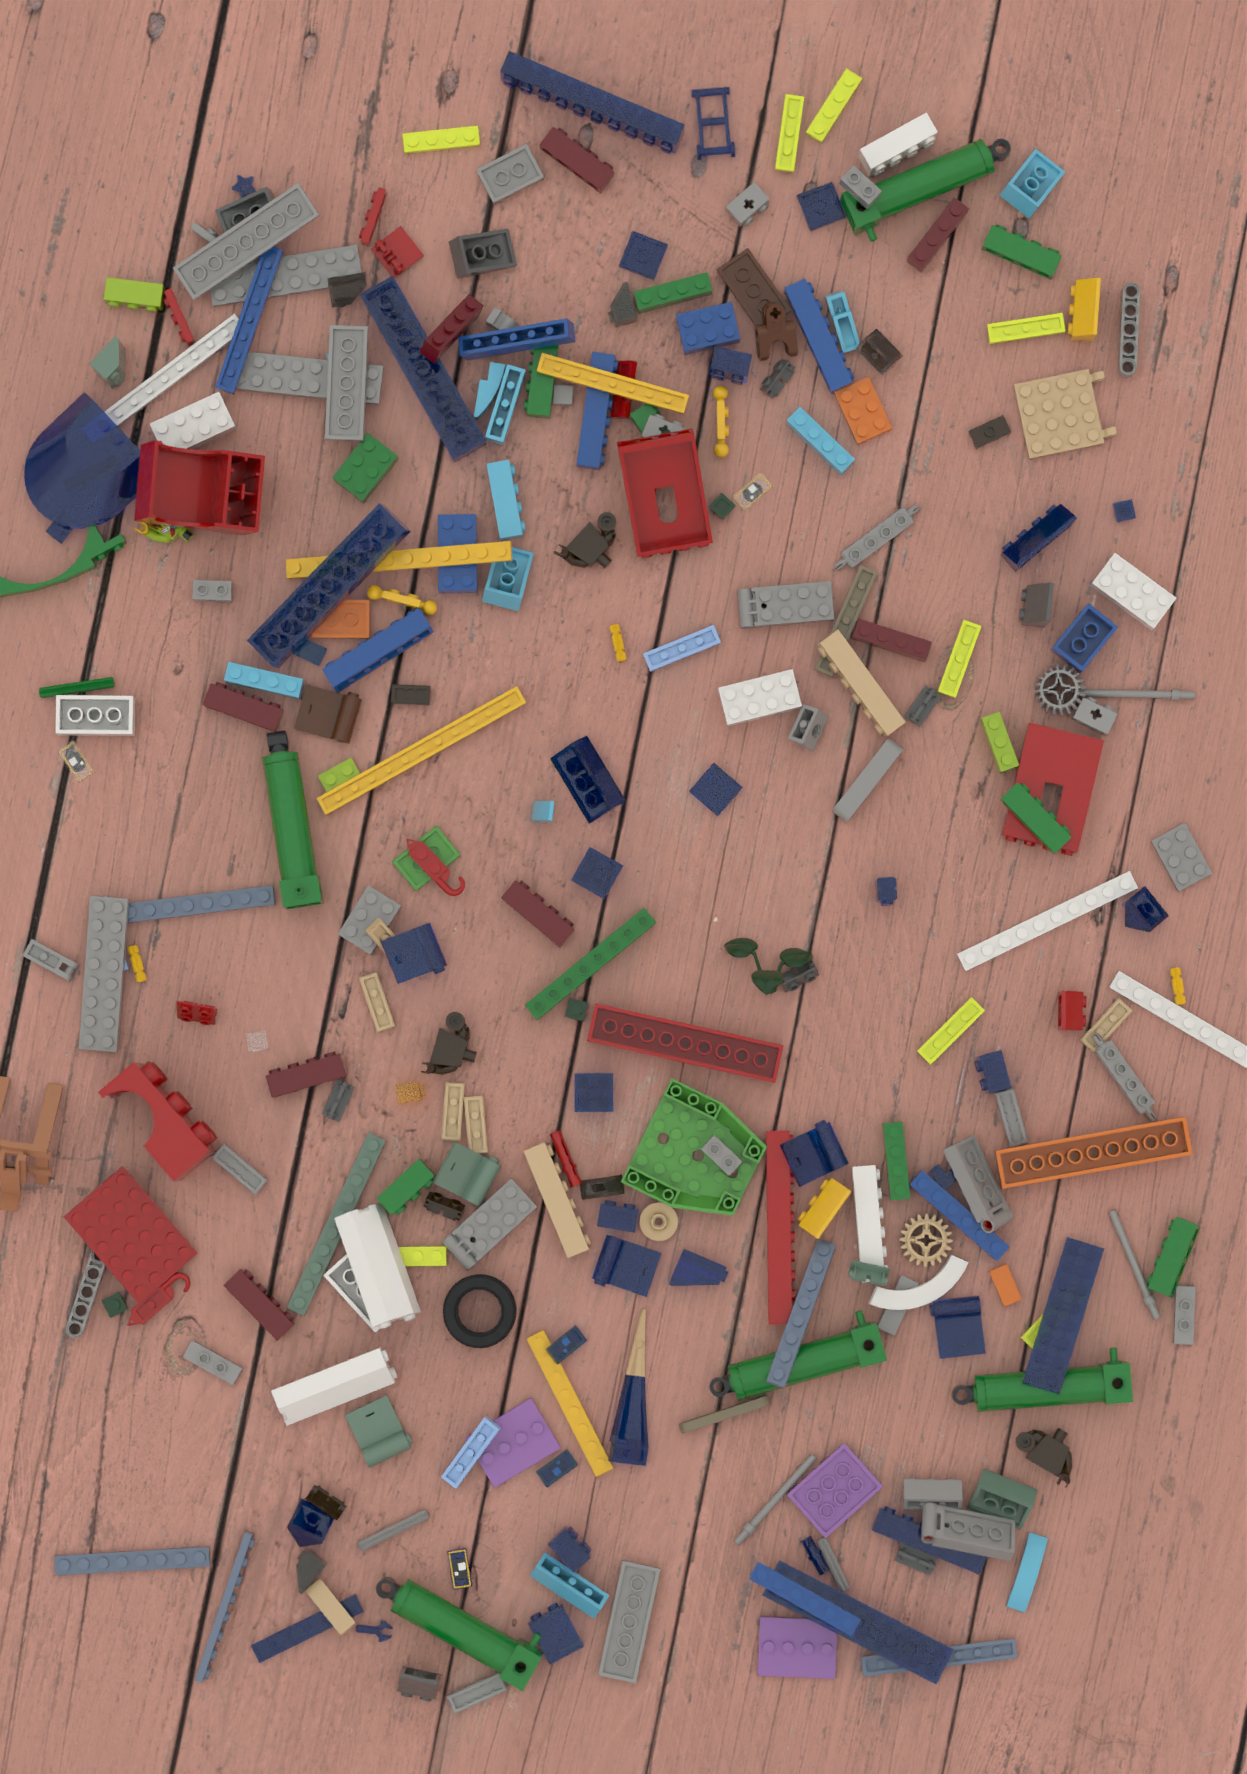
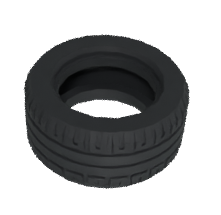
M486 1274L470 1275L459 1280L449 1290L443 1304V1318L447 1330L458 1342L472 1348H487L501 1342L510 1333L516 1320L517 1308L512 1292L501 1280ZM486 1290L498 1299L501 1305V1318L492 1330L474 1332L462 1324L458 1315V1306L461 1299L468 1292Z

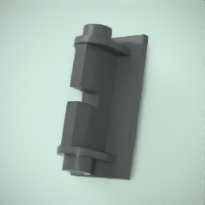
M782 359L778 361L773 367L774 371L763 380V386L760 390L768 392L767 395L771 398L777 397L784 387L779 381L782 379L787 383L794 374L795 367L788 360Z
M925 685L904 717L920 727L941 695L935 689Z
M813 961L796 967L799 972L795 974L793 969L783 973L784 981L781 985L785 993L794 991L805 982H811L819 976Z
M337 1079L322 1115L339 1122L355 1087Z
M901 1542L894 1561L931 1575L932 1570L935 1568L937 1557Z

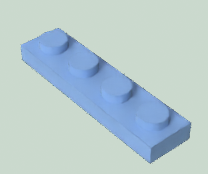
M712 625L643 653V656L651 672L718 645L721 641L715 626Z
M485 1416L441 1478L457 1489L501 1427Z

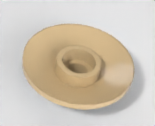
M661 1202L648 1205L640 1216L642 1232L646 1237L654 1241H663L670 1238L678 1226V1217L674 1209ZM657 1218L662 1219L663 1222L661 1225L655 1224V1220Z

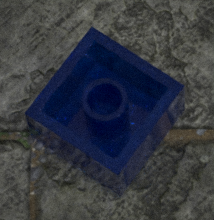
M715 346L709 375L719 381H724L725 378L731 380V383L738 385L747 383L752 354Z
M589 847L571 882L605 900L623 869V865Z
M1001 1050L976 1057L977 1061H974L976 1071L981 1073L982 1079L979 1080L982 1091H986V1094L1012 1088Z
M574 1073L575 1112H613V1073Z
M565 1525L548 1541V1546L575 1573L591 1558V1547L585 1541L581 1543L577 1538L578 1533L572 1527L567 1528Z

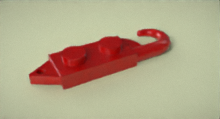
M406 839L409 849L408 855L446 894L457 896L463 892L465 881L461 876L459 877L460 887L455 890L446 883L450 876L447 866L423 841L418 842Z
M182 1272L174 1273L146 1299L130 1310L131 1315L127 1326L144 1325L174 1298V1291L171 1285L176 1280L183 1279L186 1286L183 1291L187 1292L191 1285L189 1277Z

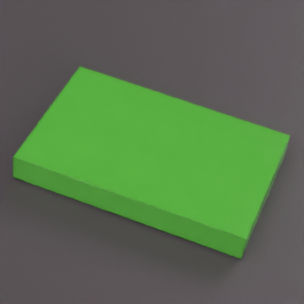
M437 825L418 840V842L423 841L446 866H449L461 856ZM407 849L392 862L415 891H418L431 878L408 855L409 849Z

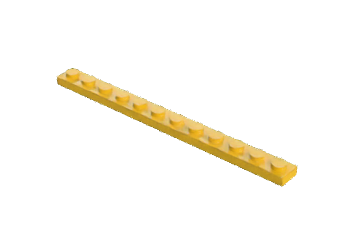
M504 541L286 559L287 579L507 562L513 561L512 542Z
M516 686L316 799L325 815H328L526 704V701Z

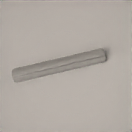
M423 1509L359 1541L358 1547L361 1551H365L429 1519V1515Z

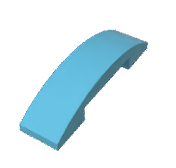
M1029 1532L1006 1607L1022 1612L1026 1611L1040 1570L1048 1538Z

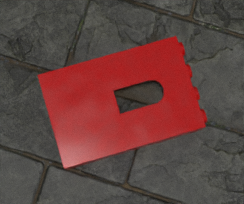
M693 429L617 442L637 556L649 558L657 553L665 555L671 553L672 550L686 551L690 547L698 546L702 548L713 543ZM673 485L678 516L674 522L664 523L659 518L654 489Z
M1029 723L1013 786L1017 782L1020 785L1023 783L1030 790L1029 794L1033 798L1037 797L1039 800H1041L1045 782L1063 786L1056 815L1057 819L1055 821L1060 826L1062 824L1065 825L1071 832L1069 834L1071 838L1059 850H1061V854L1072 856L1079 849L1104 740ZM1007 809L1001 836H1005L1007 841L1016 842V840L1024 841V845L1035 847V844L1043 846L1042 849L1048 850Z

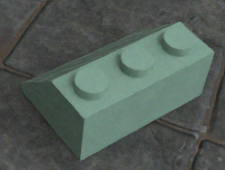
M115 336L89 363L95 373L112 389L115 386L119 387L124 382V376L126 375L125 348Z
M983 1469L967 1509L977 1513L1015 1520V1528L1021 1530L1033 1508L1037 1490Z

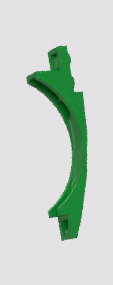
M92 523L88 526V535L83 551L67 571L54 579L36 584L17 583L0 576V597L35 592L67 582L97 568L94 563L95 560L101 561L105 559L111 551H120L127 542L122 534L105 542L96 525Z

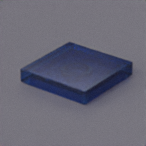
M833 182L797 195L810 231L846 218Z
M632 231L619 267L655 280L668 244Z
M713 763L689 792L718 817L743 787L718 765Z

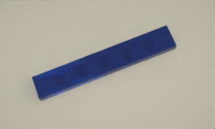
M356 1594L340 1601L351 1617L364 1612ZM319 1611L252 1644L251 1647L258 1662L261 1663L334 1626L322 1611Z

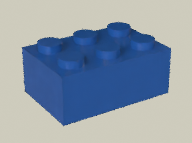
M732 302L676 314V322L684 355L740 343V335Z
M1088 603L1052 647L1051 651L1081 674L1118 626Z

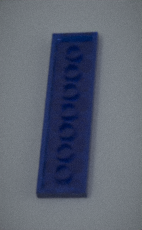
M1067 1237L1023 1378V1384L1060 1395L1104 1248Z

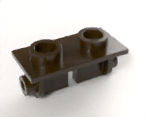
M429 1192L424 1207L427 1208L426 1210L436 1214H440L441 1209H444L443 1216L455 1221L460 1220L465 1205L459 1200L448 1199L438 1192Z
M314 1485L305 1499L337 1521L347 1507L344 1505L345 1502L340 1501L334 1496H329L330 1493L321 1488L320 1485Z

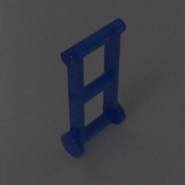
M720 87L691 90L692 97H696L700 145H696L697 160H701V156L731 154V157H735V143L730 142L726 95L730 94V88ZM722 95L724 117L702 119L700 97ZM725 124L727 146L704 148L702 126Z

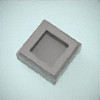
M554 385L553 405L572 406L573 386Z

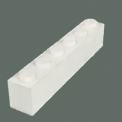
M876 1165L852 1167L859 1262L888 1268L887 1265H884L883 1257H887L886 1245L882 1246V1238H885V1229L880 1224V1219H883V1207H879L878 1201L882 1199L881 1188H877V1180H880V1170L876 1169Z

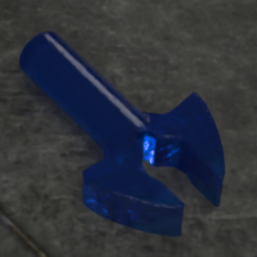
M381 1620L380 1625L377 1627L357 1625L356 1632L376 1634L379 1637L378 1642H383L390 1639L393 1635H384L380 1630L384 1628L393 1629V1627L386 1621Z

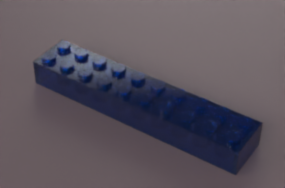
M511 51L508 52L500 70L501 81H503L504 85L510 88L518 87L522 93L531 95V93L537 95L538 99L548 103L551 101L556 103L555 106L562 110L568 108L579 117L587 116L591 118L590 120L593 123L599 125L601 123L606 124L612 131L618 132L620 130L625 132V135L631 139H636L637 137L648 146L653 147L656 145L667 154H671V152L676 154L685 133V124Z
M394 276L362 292L360 297L452 461L455 463L487 445L486 439L440 358L433 363L419 352L427 335Z
M379 503L247 641L272 667L279 668L411 531L384 504Z
M779 1560L774 1571L861 1620L852 1637L767 1589L764 1590L762 1596L937 1685L954 1649Z

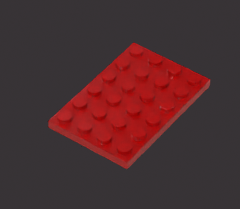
M123 1166L63 1216L138 1304L198 1254Z

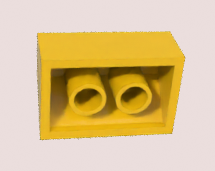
M1101 278L1079 279L1075 281L1074 285H1071L1070 297H1073V304L1069 305V315L1072 316V322L1068 323L1067 334H1071L1070 340L1093 342L1097 336Z
M830 1178L829 1181L827 1179L824 1180L820 1186L822 1190L820 1194L812 1197L808 1203L811 1207L807 1212L803 1210L797 1219L800 1221L798 1225L817 1239H819L852 1192L833 1178Z

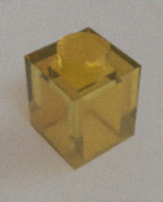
M419 1081L396 1085L398 1104L422 1101V1096H425L424 1085H420Z

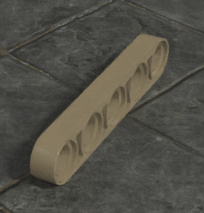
M764 1395L680 1423L679 1427L682 1434L768 1406L771 1404L769 1395Z

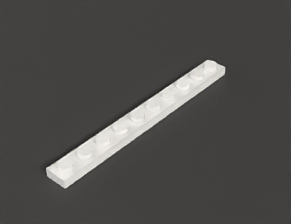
M233 314L82 429L94 444L99 442L229 344L238 322L237 316Z
M1128 871L958 953L957 956L964 970L967 971L1138 887L1131 872Z
M1117 972L1109 986L1110 989L1247 1069L1246 1045L1124 973Z

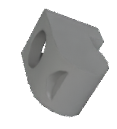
M494 307L486 320V324L495 330L513 328L518 325L516 321L496 307Z

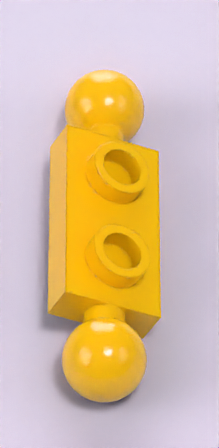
M717 386L713 390V396L717 400V444L714 447V453L717 457L723 458L729 453V447L725 444V437H729V425H725V418L729 417L728 406H725L724 401L728 396V390L724 386Z
M371 585L367 589V596L371 600L382 598L389 602L422 609L427 615H433L437 611V604L433 600L422 602L418 599L419 596L408 594L407 596L400 595V591L395 589L382 591L377 585Z

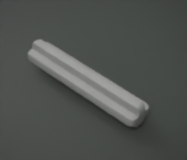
M820 1538L817 1540V1543L840 1591L844 1592L850 1586L827 1538Z

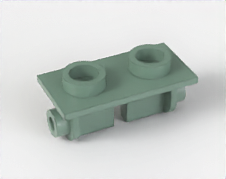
M852 1260L848 1277L862 1282H866L867 1278L870 1279L869 1283L883 1286L887 1285L890 1268Z

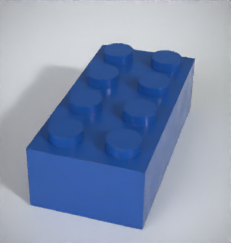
M476 514L438 515V547L477 544ZM477 564L438 567L439 594L478 593Z

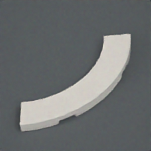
M949 1255L944 1266L928 1282L907 1290H890L876 1286L868 1304L890 1310L913 1309L929 1304L944 1295L955 1285L969 1262Z

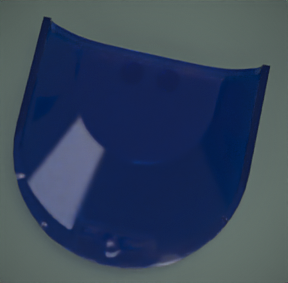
M84 392L32 444L24 468V480L29 498L36 509L55 524L75 529L101 525L115 517L136 498L140 450L94 400Z

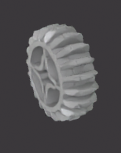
M1056 664V670L1049 666L1050 673H1047L1046 670L1042 671L1045 675L1044 678L1038 675L1037 678L1042 682H1035L1034 684L1036 687H1040V689L1034 690L1035 694H1040L1035 699L1036 701L1043 700L1039 706L1043 708L1047 705L1045 709L1047 713L1052 708L1053 715H1056L1057 710H1059L1060 715L1063 716L1065 709L1068 714H1071L1070 707L1077 710L1075 703L1082 704V701L1078 698L1086 696L1080 692L1081 690H1086V686L1079 685L1084 682V679L1077 680L1081 674L1077 672L1073 675L1075 668L1071 667L1067 671L1068 666L1064 664L1063 670H1061L1060 664ZM1062 675L1070 677L1074 681L1075 686L1063 684ZM1056 676L1055 684L1045 688L1046 683ZM1059 681L1062 688L1065 689L1061 694V699L1059 693L1055 691L1057 686H1059ZM1075 692L1073 698L1064 704L1065 696L1068 693ZM1045 694L1057 696L1058 705L1050 703L1046 699Z

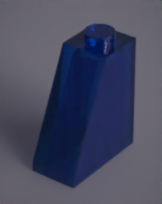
M683 1249L669 1285H719L721 1281L725 1282L728 1271H725L726 1266Z

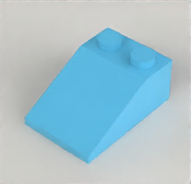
M1035 149L999 196L1027 218H1030L1065 171Z
M512 547L513 561L492 563L482 602L519 611L534 553Z

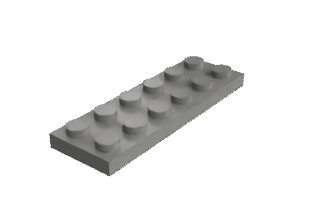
M330 325L325 440L364 441L368 326Z
M625 1560L622 1561L598 1675L636 1683L661 1568Z

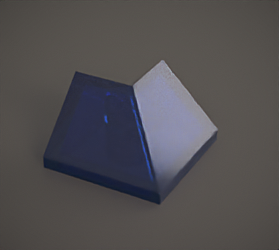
M1146 886L1122 903L1125 908V927L1151 932L1169 916Z
M301 1498L287 1528L299 1547L317 1545L324 1542L334 1519L312 1503Z

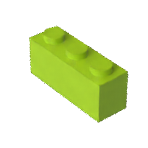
M106 277L104 301L110 307L119 308L120 305H124L132 310H138V307L146 308V311L157 312V310H162L165 286L158 283Z
M1000 712L981 718L980 722L999 774L1017 768L1019 764Z

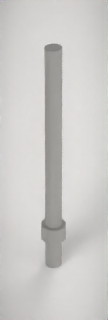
M1086 689L1080 691L1086 695L1085 697L1171 699V701L1195 699V691H1180L1179 689H1171V691Z
M1116 1210L1110 1211L1108 1213L1144 1296L1145 1306H1148L1153 1320L1160 1317V1314L1155 1305V1297L1151 1295Z
M810 1454L751 1522H747L743 1526V1531L734 1540L739 1546L749 1534L752 1535L756 1531V1526L817 1459Z

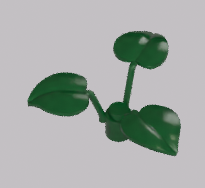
M736 938L724 945L727 953L731 956L744 958L750 954L753 955L758 970L752 973L751 979L756 987L766 995L775 993L777 986L784 981V976L780 973L784 964L787 967L796 968L805 965L813 959V955L807 951L789 948L780 953L779 957L782 961L777 971L761 970L757 954L754 951L758 949V944L754 940Z

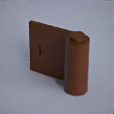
M306 684L294 729L350 744L362 699L359 698V694L348 692V695H342Z

